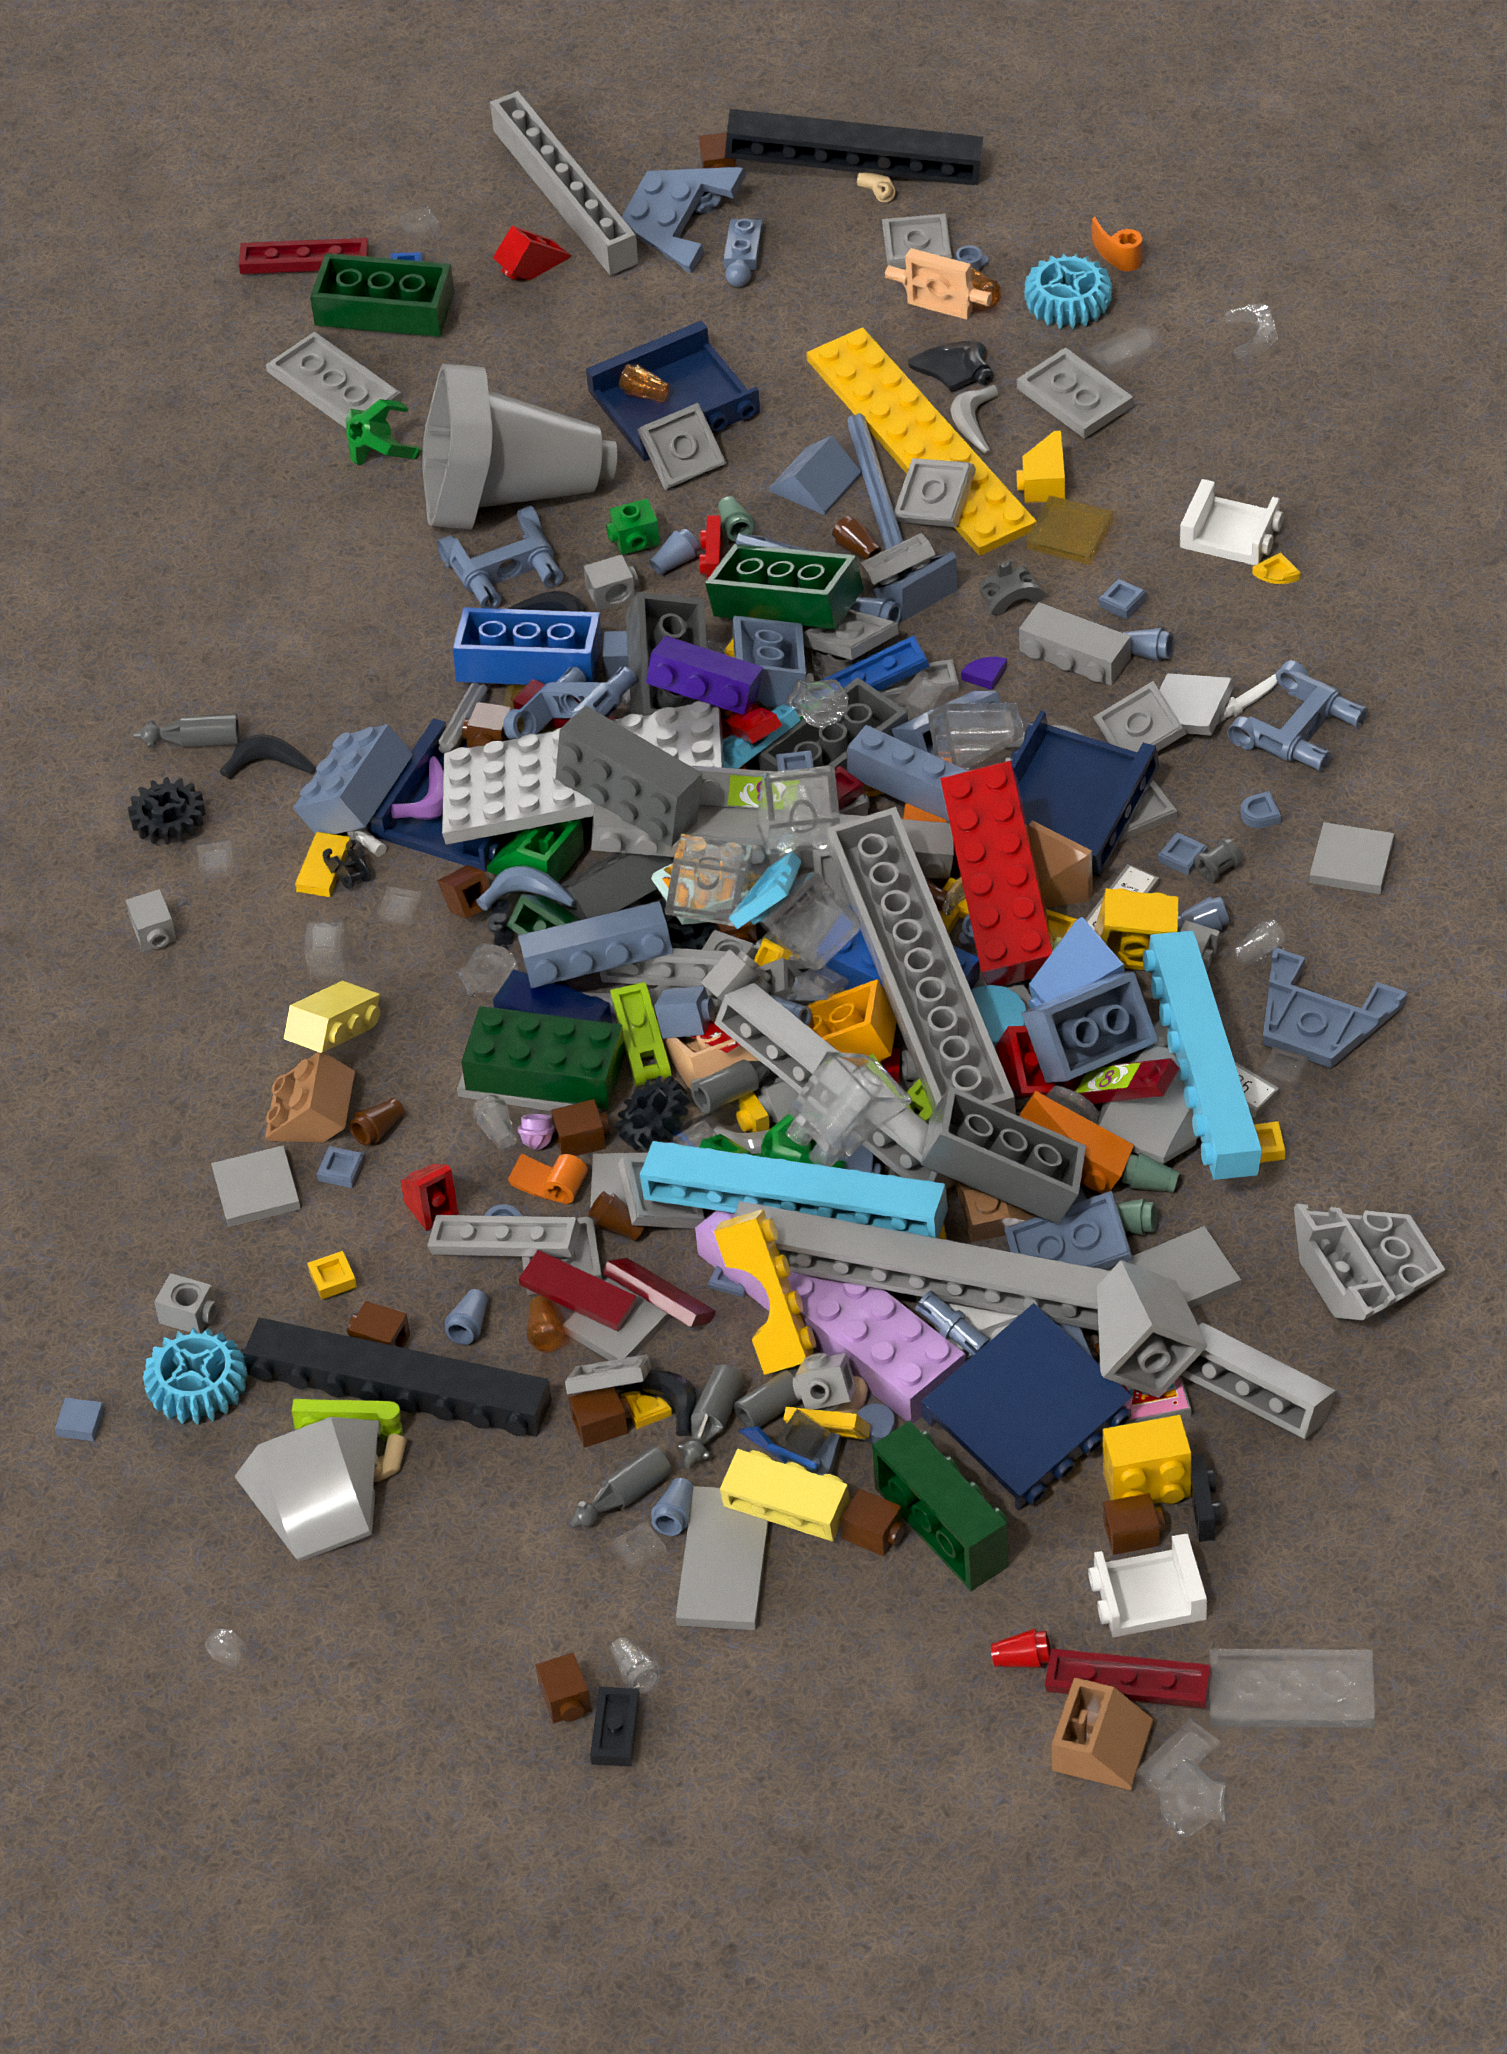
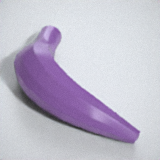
M431 757L429 760V789L427 795L416 803L392 804L391 813L393 818L412 817L421 820H431L443 815L444 769L436 757Z

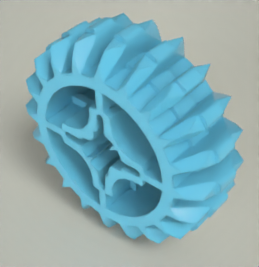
M1063 253L1061 258L1050 256L1048 262L1039 261L1038 267L1031 268L1030 274L1026 276L1024 299L1030 314H1034L1037 321L1045 319L1047 326L1056 322L1059 329L1064 324H1070L1071 328L1074 329L1076 323L1086 327L1089 320L1097 322L1099 315L1106 314V309L1110 306L1112 300V282L1107 269L1102 268L1099 261L1091 262L1089 256L1081 259L1077 253L1073 257H1066Z
M193 1327L190 1334L183 1336L181 1332L177 1331L176 1339L170 1340L164 1337L163 1347H153L152 1357L147 1358L145 1364L146 1370L143 1375L146 1386L145 1391L147 1398L153 1403V1407L157 1412L163 1411L168 1420L177 1415L178 1420L183 1425L188 1417H193V1421L198 1425L201 1416L207 1415L211 1421H214V1412L219 1411L227 1415L228 1404L238 1405L239 1394L245 1393V1381H247L248 1372L243 1353H241V1350H238L234 1340L227 1341V1337L224 1336L223 1332L213 1336V1332L208 1327L202 1334H198Z

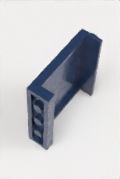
M702 320L586 368L588 392L644 462L649 460L650 457L638 434L637 429L696 403H699L712 432L721 431L726 426L743 419H749L760 412L759 389L754 387L747 390L710 345L708 327Z
M1044 711L1039 712L1034 723H1029L1020 749H1016L1010 758L1018 780L1027 825L1033 820L1091 850L1092 875L1101 877L1160 767L1157 749L1154 745L1143 742L1138 752L1050 726Z
M433 718L412 749L413 755L370 819L372 834L375 838L464 866L470 865L487 872L489 863L504 847L508 837H512L516 831L446 845L442 834L443 815L431 820H421L412 817H392V804L416 803L427 795L429 789V760L431 757H436L444 769V753H441L439 750V739L446 729V722ZM462 741L459 748H467V743Z
M1033 1303L921 1401V1417L931 1427L938 1423L1015 1497V1508L1020 1510L1028 1503L1032 1506L1040 1501L1047 1492L1046 1487L1056 1478L1063 1480L1074 1469L1075 1461L1084 1453L1086 1455L1094 1453L1103 1442V1429L1125 1425L1132 1415L1130 1412L1133 1396L1119 1383L1103 1378L1100 1365Z

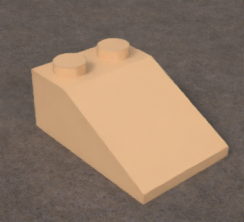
M718 1014L715 1015L714 1020H712L713 1022H715ZM697 1035V1040L689 1036L662 1039L666 1053L690 1089L691 1082L694 1079L709 1076L741 1060L759 1061L741 1045L728 1054L719 1050L735 1042L734 1039L712 1047L703 1043L716 1040L721 1035L711 1039L700 1038L701 1035Z

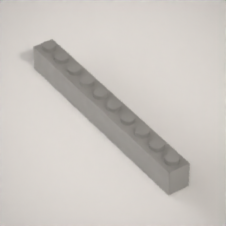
M595 804L591 850L767 865L774 864L793 851L802 861L800 867L814 868L812 849L829 848L827 828L864 816L699 805L697 823L670 847L664 842L651 837L647 832L630 822L622 820L618 815L603 806ZM901 819L924 877L949 879L953 861V836L950 823Z
M742 1201L738 1203L734 1217L764 1209L767 1219L771 1218L778 1234V1240L775 1243L779 1254L786 1256L790 1272L923 1297L932 1290L942 1301L1020 1315L1035 1303L1054 1322L1099 1330L1097 1285L1110 1271L964 1244L947 1239L927 1237L910 1232L821 1217L798 1211L784 1210Z

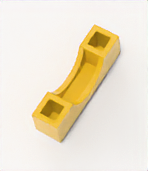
M764 1209L721 1221L713 1232L725 1266L727 1268L744 1270L756 1277L765 1288L769 1298L770 1311L768 1320L757 1330L752 1338L764 1375L800 1365L804 1362L805 1358L813 1354L816 1341L811 1327H805L800 1314L803 1312L802 1300L797 1290L792 1291L788 1280L791 1274L790 1266L784 1254L780 1255L775 1241L778 1240V1234L771 1218L767 1219Z

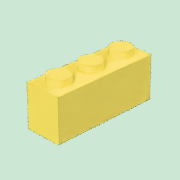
M340 981L290 1005L284 1039L323 1053L372 1029L376 1025L380 1016V1008L378 1007L380 994L345 981Z
M737 1449L720 1487L724 1507L832 1542L841 1525V1516L850 1504L848 1485L840 1478L831 1474H823L821 1476L808 1472L806 1468L793 1462L783 1464L771 1460L768 1455L755 1450L746 1452Z

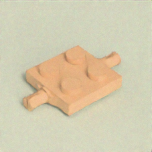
M910 248L905 256V270L888 265L886 268L885 279L902 282L907 292V302L911 305L967 320L972 313V302L989 306L992 300L991 292H985L973 287L971 282V264Z

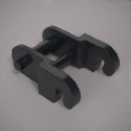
M350 840L346 843V851L352 860L350 862L344 863V861L339 860L338 856L330 858V855L333 853L331 848L323 851V860L331 874L336 873L347 889L352 888L356 880L361 879L364 882H368L371 879V872L363 860L365 856L361 847L353 849V846L356 845L355 840ZM353 866L356 873L351 874L348 868Z
M505 899L497 900L492 905L488 918V928L495 936L493 946L498 953H507L509 951L507 945L513 942V930L507 927L511 915H509L510 904Z

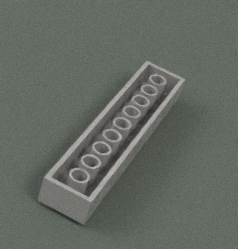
M893 807L827 828L831 857L932 1111L935 1110L944 1093L951 1086L1016 1115L1013 1092L897 808Z

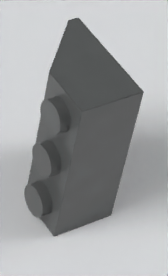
M616 852L560 883L576 900L573 907L558 901L556 902L581 920L617 912L620 909L625 910L640 906L642 904L640 898L650 892L652 896L661 894L651 879L652 875L663 867L672 864L673 861L671 857Z

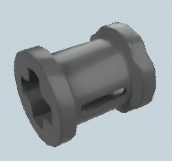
M1228 838L1219 840L1217 847L1206 854L1199 853L1194 857V864L1198 873L1209 883L1218 880L1219 874L1228 868H1237L1242 862L1239 849Z

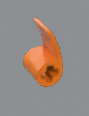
M1096 217L1092 218V242L1098 252L1119 270L1134 271L1142 265L1141 234L1133 229H1123L1110 237L1102 229Z
M521 1154L508 1181L511 1186L530 1195L563 1204H570L575 1199L588 1173V1168L581 1159L570 1154L560 1155L553 1167L536 1161L525 1154Z

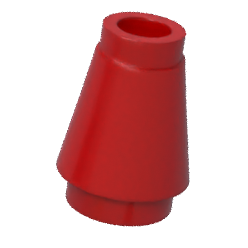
M1034 1628L999 1642L991 1643L994 1667L1042 1668L1044 1663H1049L1051 1647L1046 1630L1037 1632V1629Z

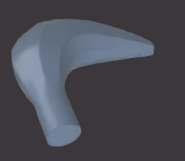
M514 866L498 874L490 888L477 899V904L483 910H487L504 894L517 891L536 893L570 907L575 905L576 900L548 874L533 867Z

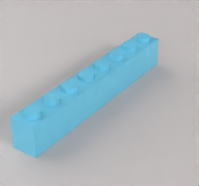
M1194 931L1150 935L1149 949L1143 952L1144 969L1146 972H1151L1152 995L1154 999H1159L1160 1022L1162 1026H1167L1168 1049L1170 1053H1175L1176 1065L1179 1067L1176 1075L1178 1080L1184 1081L1185 1084L1184 1101L1186 1108L1192 1109L1194 1114L1192 1118L1195 1137H1201L1202 1162L1204 1165H1209L1213 1180L1256 1176L1259 1171L1262 1149Z
M652 1141L640 1172L644 1200L731 1213L736 1212L739 1201L938 1238L948 1211L946 1186L944 1183L868 1173L854 1169L827 1167L820 1164L793 1162L785 1159L752 1156L745 1153L738 1154L718 1151L711 1148H697L676 1143Z

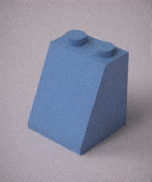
M1083 917L1074 922L1029 983L1031 1000L1028 1003L1030 1009L1110 975L1124 973V964Z

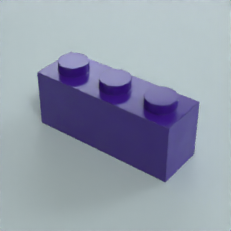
M665 636L651 653L646 684L745 715L758 698L764 667Z

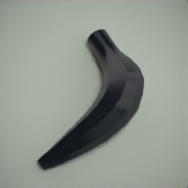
M565 591L541 593L507 608L585 612L583 602Z
M267 734L252 735L245 738L238 744L231 758L220 769L221 775L230 780L245 763L252 760L268 759L287 764L310 774H314L316 771L313 763L288 742Z
M652 1370L642 1382L614 1386L616 1390L638 1391L665 1398L675 1410L676 1435H691V1415L695 1408L697 1396L694 1386L682 1375L670 1371Z

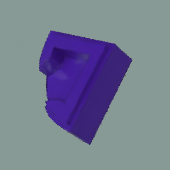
M984 657L972 661L961 671V680L993 690L1007 668V659L1002 657Z

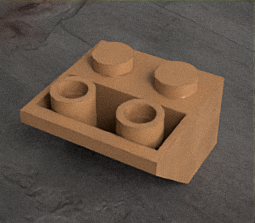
M317 1052L310 1058L302 1060L297 1067L287 1074L280 1075L275 1080L271 1090L273 1098L271 1108L266 1116L268 1124L265 1139L268 1141L324 1143L345 1129L355 1071L325 1052Z
M1074 1677L1051 1744L1052 1771L1132 1790L1153 1726V1718L1116 1688Z

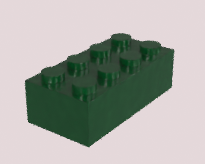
M325 253L310 295L314 325L441 337L455 293L451 264Z
M734 544L705 582L714 617L733 620V616L799 623L802 626L820 627L822 629H836L864 590L856 555Z
M479 1006L461 1061L465 1090L576 1104L594 1099L596 1107L609 1109L625 1056L622 1024Z
M908 1421L872 1444L875 1489L884 1499L901 1506L902 1518L970 1591H973L1009 1567L1008 1550L1010 1546L1007 1533L1009 1523L1006 1516L999 1508H992L976 1483L973 1481L968 1482L960 1474L957 1464L950 1456L944 1457L937 1450L932 1437L926 1431L922 1430L920 1432L911 1421Z

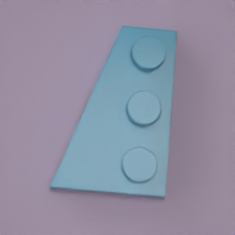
M785 704L772 710L771 712L777 715L782 726L753 744L734 735L723 740L724 768H740L799 723L801 720L796 710Z
M793 851L765 870L729 916V920L737 929L749 921L753 925L758 923L769 913V907L788 895L802 862Z

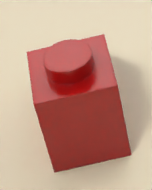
M512 225L493 259L502 266L501 272L509 278L518 280L521 277L531 281L568 260L571 254L551 238Z
M1008 1026L995 1048L1011 1089L1018 1096H1032L1035 1091L1042 1095H1055L1057 1092L1055 1082H1045L1026 1026Z
M432 1163L400 1180L404 1203L426 1231L433 1228L436 1215L459 1214L452 1169L448 1164Z

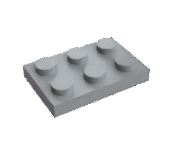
M1066 347L1017 378V389L1084 439L1133 407V396Z

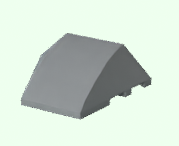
M1152 1044L1113 1061L1112 1065L1172 1058L1176 1063L1177 1058L1175 1053L1169 1052V1049ZM1175 1075L1164 1096L1103 1103L1098 1125L1134 1144L1132 1152L1137 1154L1140 1152L1162 1164L1195 1146L1196 1140L1200 1138L1194 1135L1192 1125L1194 1114L1192 1109L1186 1108L1184 1101L1185 1084L1184 1081L1178 1080L1177 1075Z
M1296 1204L1294 1207L1300 1263L1334 1318L1365 1320L1444 1275V1266L1411 1215L1365 1210L1363 1216L1343 1214L1341 1209L1336 1207H1330L1328 1212L1308 1210V1205Z
M329 1417L258 1444L234 1476L298 1562L372 1535L375 1490L373 1488L375 1467L378 1466L376 1447L377 1436H380L381 1430L379 1421Z

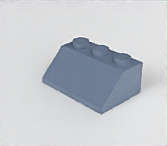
M733 616L735 658L764 667L758 699L764 706L772 707L773 709L785 704L795 710H800L806 676L802 624Z

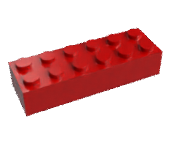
M1007 761L940 778L984 980L987 985L1003 986L1032 979L1054 951V944L1019 784L1012 763Z

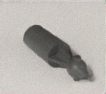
M237 713L184 716L162 728L155 725V721L149 720L148 724L141 730L134 732V738L143 740L148 744L149 748H154L160 739L180 745L183 748L238 745L240 733Z
M741 1060L692 1083L691 1094L697 1107L702 1112L709 1113L756 1091L764 1077L769 1072H774L761 1061Z
M798 1369L780 1372L734 1402V1410L739 1420L747 1428L762 1427L785 1412L786 1407H792L800 1402L802 1399H797L793 1388V1377H795Z
M717 1365L714 1367L691 1415L693 1439L685 1444L680 1442L678 1450H681L683 1453L684 1466L686 1468H689L695 1462L701 1461L703 1458H709L710 1452L706 1451L704 1444L723 1432L734 1408V1402L738 1400L746 1383L744 1375L731 1366Z
M650 1445L604 1479L602 1487L592 1504L585 1501L579 1502V1506L576 1508L569 1526L572 1529L579 1526L586 1527L587 1529L593 1528V1524L598 1518V1513L613 1510L617 1507L621 1510L625 1509L672 1474V1467L663 1452L656 1446Z

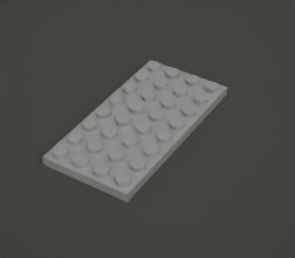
M697 701L691 705L676 708L665 707L655 711L652 715L629 714L623 718L612 720L691 767L694 765L724 768L721 708L718 706ZM561 728L553 732L538 735L527 734L519 739L502 742L492 741L485 746L462 747L444 753L442 834L446 845L594 816L595 803L555 779L559 731Z

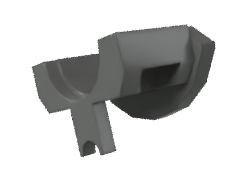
M1010 558L1003 564L997 562V574L984 578L979 585L980 594L987 603L989 612L995 616L1005 614L1008 606L1018 599H1029L1032 604L1041 602L1047 596L1044 589L1037 585L1026 567L1020 566L1012 569Z

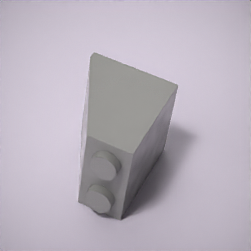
M1120 1260L1097 1285L1100 1371L1103 1378L1159 1398L1208 1346L1177 1282Z

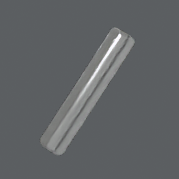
M475 682L468 688L439 739V750L441 753L451 752L459 748L463 741L462 727L465 718L470 719L476 703H484L488 697L486 685H479Z

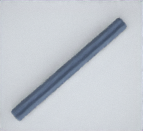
M858 413L855 416L850 415L848 417V428L882 540L887 550L903 542L865 416Z

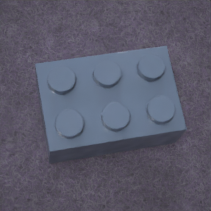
M389 724L374 728L367 727L362 731L354 733L346 732L341 734L333 742L334 748L328 757L317 766V773L311 782L300 791L301 797L293 809L315 834L316 832L338 834L366 827L413 755Z
M1134 972L1110 975L1022 1012L1046 1083L1068 1081L1158 1042Z

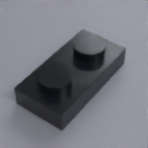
M1204 1454L1191 1455V1499L1199 1542L1215 1540V1526L1221 1525L1219 1501L1212 1502L1210 1494L1216 1493L1213 1469L1206 1470Z
M599 1687L590 1752L591 1764L632 1766L640 1702L639 1688Z

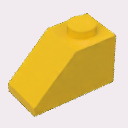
M1054 431L1022 456L1023 470H1016L1017 491L1024 490L1025 503L1065 501V474L1061 431Z

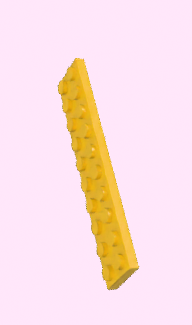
M863 327L806 352L807 361L855 415L860 413L865 416L869 432L906 473L912 458L973 463L976 468L975 475L958 526L954 528L979 556L1037 530V521Z

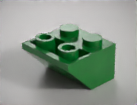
M582 819L516 831L489 863L487 872L498 876L507 868L528 866L548 874L555 881L559 882L584 852Z

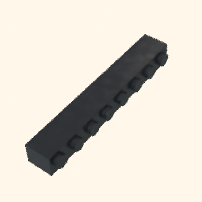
M730 109L725 158L978 185L983 136Z
M261 1317L258 1318L243 1352L248 1375H252L260 1381L276 1380L288 1383L297 1389L308 1387L322 1390L334 1397L345 1395L359 1398L362 1401H391L398 1404L399 1409L404 1412L412 1413L419 1411L429 1413L441 1420L456 1419L466 1421L478 1428L493 1427L503 1429L515 1436H524L526 1434L538 1437L552 1401L549 1379Z

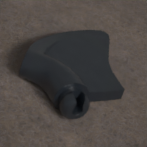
M961 341L941 345L919 353L908 360L909 368L938 379L951 392L971 382L986 386L985 380L991 383L994 378V373L990 370V366L983 360L986 347L977 341Z

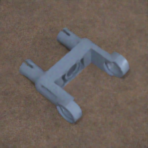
M532 506L517 512L521 529L525 534L522 536L523 540L470 559L459 540L451 535L437 540L441 559L443 562H447L445 566L454 569L464 588L475 594L482 608H490L486 600H489L493 609L500 604L501 596L493 585L508 580L509 576L513 578L536 570L543 584L548 588L553 587L549 577L552 578L556 586L563 580L564 575L553 560L554 551L542 533L539 518ZM513 559L511 564L505 568H499L504 561Z
M1286 661L1276 672V680L1282 688L1289 691L1288 694L1305 702L1281 730L1250 716L1249 718L1238 717L1228 727L1227 734L1233 744L1239 747L1243 745L1241 748L1245 750H1250L1255 746L1287 762L1297 760L1315 768L1319 772H1323L1324 767L1326 768L1330 762L1331 752L1309 743L1308 741L1312 737L1310 734H1315L1327 718H1332L1333 716L1354 725L1356 728H1360L1367 718L1368 708L1343 698L1342 693L1338 689L1310 677L1307 670L1298 662ZM1288 675L1292 676L1296 680V682L1293 681ZM1241 729H1243L1244 731H1246V732L1249 734V736L1245 735V734L1241 731Z
M569 667L556 682L547 683L521 709L508 711L503 721L504 732L511 740L519 739L527 734L536 735L553 718H572L585 705L608 718L620 706L621 697L637 683L636 675L628 667H620L607 682H586V677L579 668ZM573 696L576 697L581 703L579 704V703L573 698ZM520 716L524 721V728L521 734L517 729V721Z

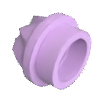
M546 1114L524 1115L521 1117V1125L518 1126V1133H520L522 1143L533 1150H540L546 1147L551 1142L552 1135L555 1132V1127L551 1124V1116Z

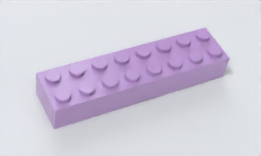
M715 1211L695 1227L698 1255L713 1267L719 1266L722 1268V1272L726 1277L737 1285L741 1283L748 1295L770 1311L769 1298L761 1282L744 1270L727 1268L725 1266L713 1231L721 1221L734 1218L735 1213ZM791 1272L788 1277L792 1291L797 1290L801 1297L803 1312L800 1314L805 1327L810 1326L816 1341L815 1348L819 1352L825 1353L826 1356L846 1353L852 1375L862 1377L867 1384L868 1391L907 1422L911 1421L914 1424L921 1418V1401L965 1363L964 1352L884 1289Z

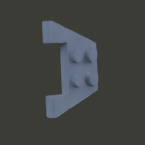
M741 167L647 171L621 218L635 233L636 238L660 251L670 261L673 260L678 263L685 271L693 273L705 251L702 244L679 238L705 191L734 198L746 174Z
M1275 947L1272 954L1263 1045L1332 1068L1405 1006L1407 992L1376 982L1362 1008L1294 986L1305 968V957Z

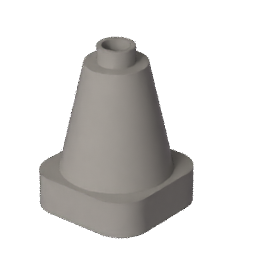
M448 363L441 365L425 426L422 449V469L429 526L471 530L478 508L593 493L597 487L598 480H613L617 465V444L615 441L602 440L599 426L488 390L487 374L484 367Z

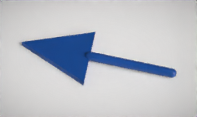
M759 1426L738 1430L739 1433L784 1463L788 1461L786 1459L788 1458L813 1470L818 1467L816 1462L773 1444Z

